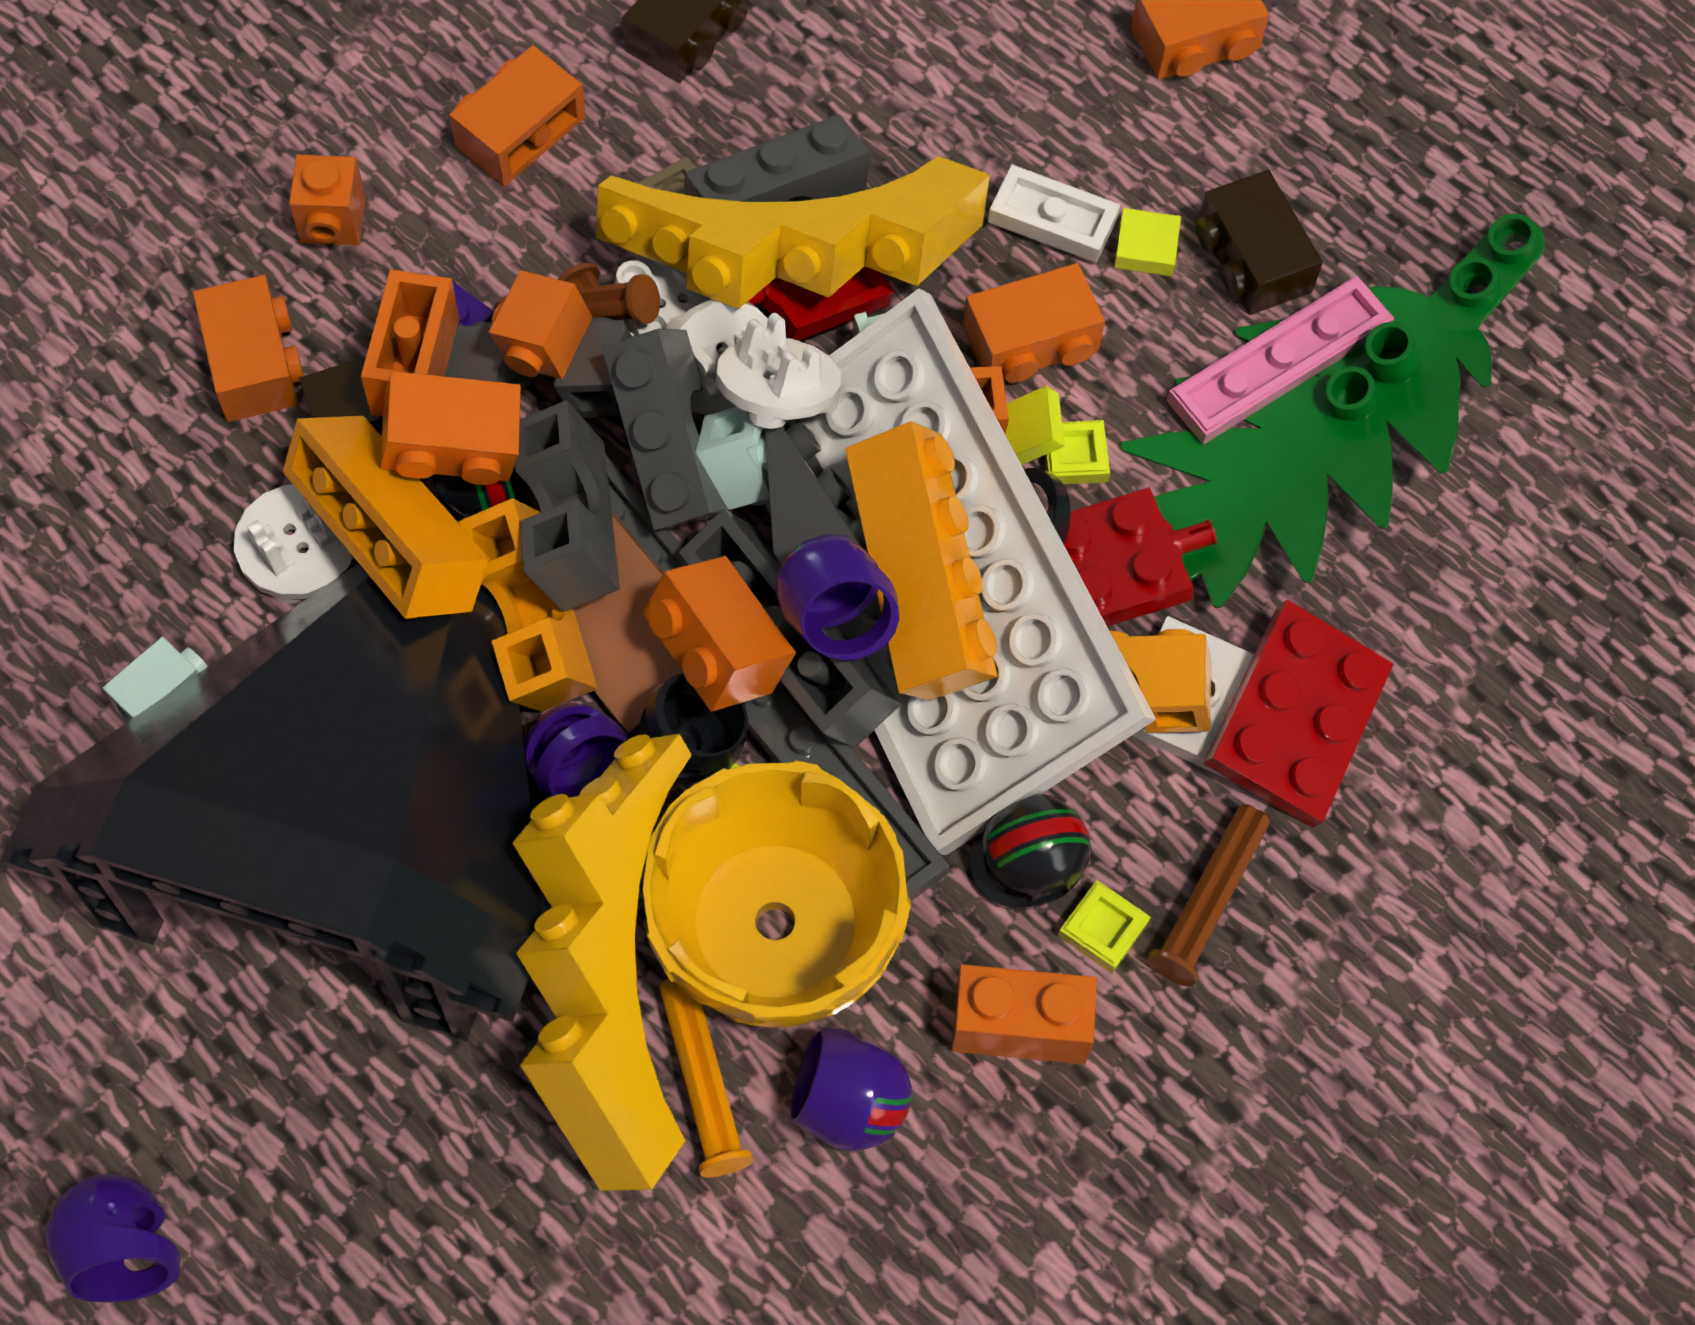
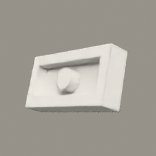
M1011 165L990 207L988 223L1097 263L1118 219L1120 204Z

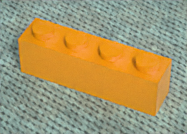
M364 416L297 418L283 473L402 616L406 619L472 612L481 583L485 578L490 558L420 479L402 476L396 470L380 469L382 436Z
M910 421L846 447L845 451L868 554L877 563L879 569L890 579L897 593L899 621L896 632L888 642L899 693L931 701L997 678L998 675L993 658L997 653V641L991 626L984 619L979 597L983 590L982 577L976 563L970 558L965 537L969 522L963 504L956 497L951 476L955 462L948 442L942 437V434ZM878 590L877 596L882 614L884 599L882 591Z

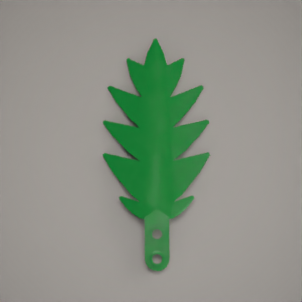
M1507 214L1498 218L1491 225L1487 234L1453 268L1448 278L1430 298L1405 288L1368 287L1394 317L1393 322H1385L1376 326L1368 334L1363 346L1244 419V421L1258 428H1230L1202 445L1192 431L1163 433L1121 443L1123 452L1209 481L1154 496L1163 518L1172 525L1174 530L1201 523L1207 519L1211 521L1216 533L1217 544L1184 553L1182 562L1191 581L1202 575L1214 608H1222L1246 576L1257 553L1267 523L1302 582L1310 583L1314 580L1324 543L1329 505L1328 476L1379 529L1388 527L1393 499V450L1387 423L1437 473L1445 474L1449 471L1459 422L1461 378L1458 362L1480 387L1487 388L1491 385L1492 358L1489 344L1478 328L1536 264L1544 252L1545 239L1543 232L1529 217L1522 214ZM1512 242H1521L1525 244L1521 248L1515 250L1505 249V247ZM1474 285L1486 287L1485 290L1479 293H1466ZM1285 319L1238 327L1236 329L1237 337L1249 342ZM1190 377L1178 378L1176 384L1179 385Z

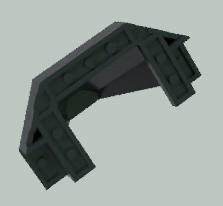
M358 563L30 789L32 793L2 854L0 865L60 883L91 926L154 945L164 920L144 891L374 961L404 1023L467 1042L477 1012L513 1022L529 978L532 979L516 953L535 931V922L547 911V902L545 895L513 845V841L532 820L530 815L534 809L531 776L527 770L524 751L526 737L522 705L509 701L492 645V640L507 635L506 623L496 599L485 586L481 585L472 612L405 619Z

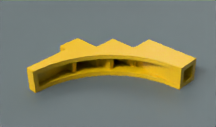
M937 156L913 173L879 187L838 197L796 202H742L700 198L654 189L611 175L598 185L596 238L687 273L686 289L736 309H740L776 277L826 297L833 295L864 266L918 286L983 226L990 174Z
M643 734L625 741L615 750V759L604 773L586 785L579 796L568 798L565 794H558L537 805L531 812L530 817L532 820L513 841V845L552 907L536 920L534 925L535 931L516 954L556 1016V1019L549 1022L541 1030L538 1036L539 1041L520 1066L600 1191L652 1190L686 1141L663 1097L647 1048L637 994L635 954L639 884L651 833L670 788L692 756L680 734L650 738L649 735Z

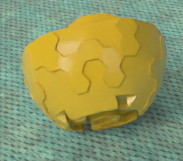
M794 760L789 763L746 764L728 770L724 768L686 789L668 807L650 837L643 874L645 910L643 925L649 945L671 982H676L695 1001L719 1011L736 1022L766 1028L793 1027L834 1015L854 1003L872 987L884 973L899 943L902 941L910 912L911 900L907 891L903 851L897 842L896 834L885 816L881 815L878 809L839 778L825 772L816 764ZM769 910H781L791 916L795 926L787 937L780 940H770L763 937L757 930L756 923L758 918Z

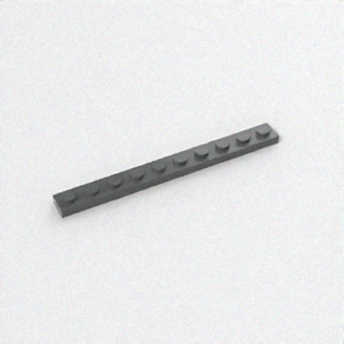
M606 456L611 511L619 517L663 571L689 565L679 553L683 546L668 528L661 530L653 529L646 502ZM781 680L772 694L744 702L748 715L747 730L774 763H789L798 760L816 764L825 772L843 781L878 809L881 815L885 816L895 832L897 842L903 851L907 891L911 901L949 873L950 865L855 751L849 745L823 734Z

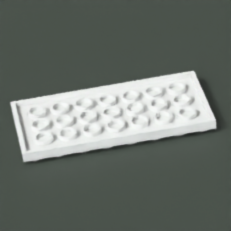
M918 288L829 355L841 371V390L838 407L830 413H819L813 417L787 420V422L793 425L796 421H801L817 439L822 450L815 456L824 470L828 467L832 468L851 491L853 497L846 503L856 518L860 514L845 451L846 447L912 421L942 434V437L945 438L952 450L955 462L954 470L951 472L956 497L963 504L969 522L968 531L965 532L970 558L976 563L983 582V590L979 597L984 619L991 626L997 641V653L993 658L998 677L930 701L899 693L888 643L877 652L864 657L901 703L874 731L925 836L941 855H947L985 831L990 819L1004 808L1032 795L1042 794L1155 721L1156 718L931 294ZM770 502L765 505L771 515ZM877 594L871 604L861 614L842 625H838L839 629L848 639L865 634L879 620L881 610Z

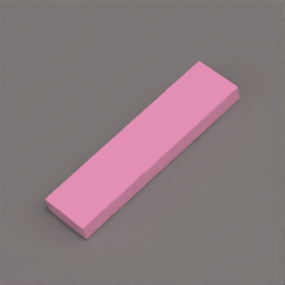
M1355 276L1169 390L1166 401L1202 445L1363 346L1372 329L1382 323L1393 322L1394 317L1362 280Z

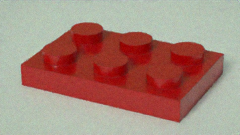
M1288 599L1276 607L1203 764L1308 826L1315 827L1323 823L1394 663Z

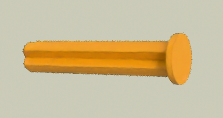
M667 978L660 984L661 996L706 1160L699 1165L700 1175L705 1178H715L740 1171L751 1165L754 1159L751 1151L742 1150L702 1003L695 1001L676 982H671Z

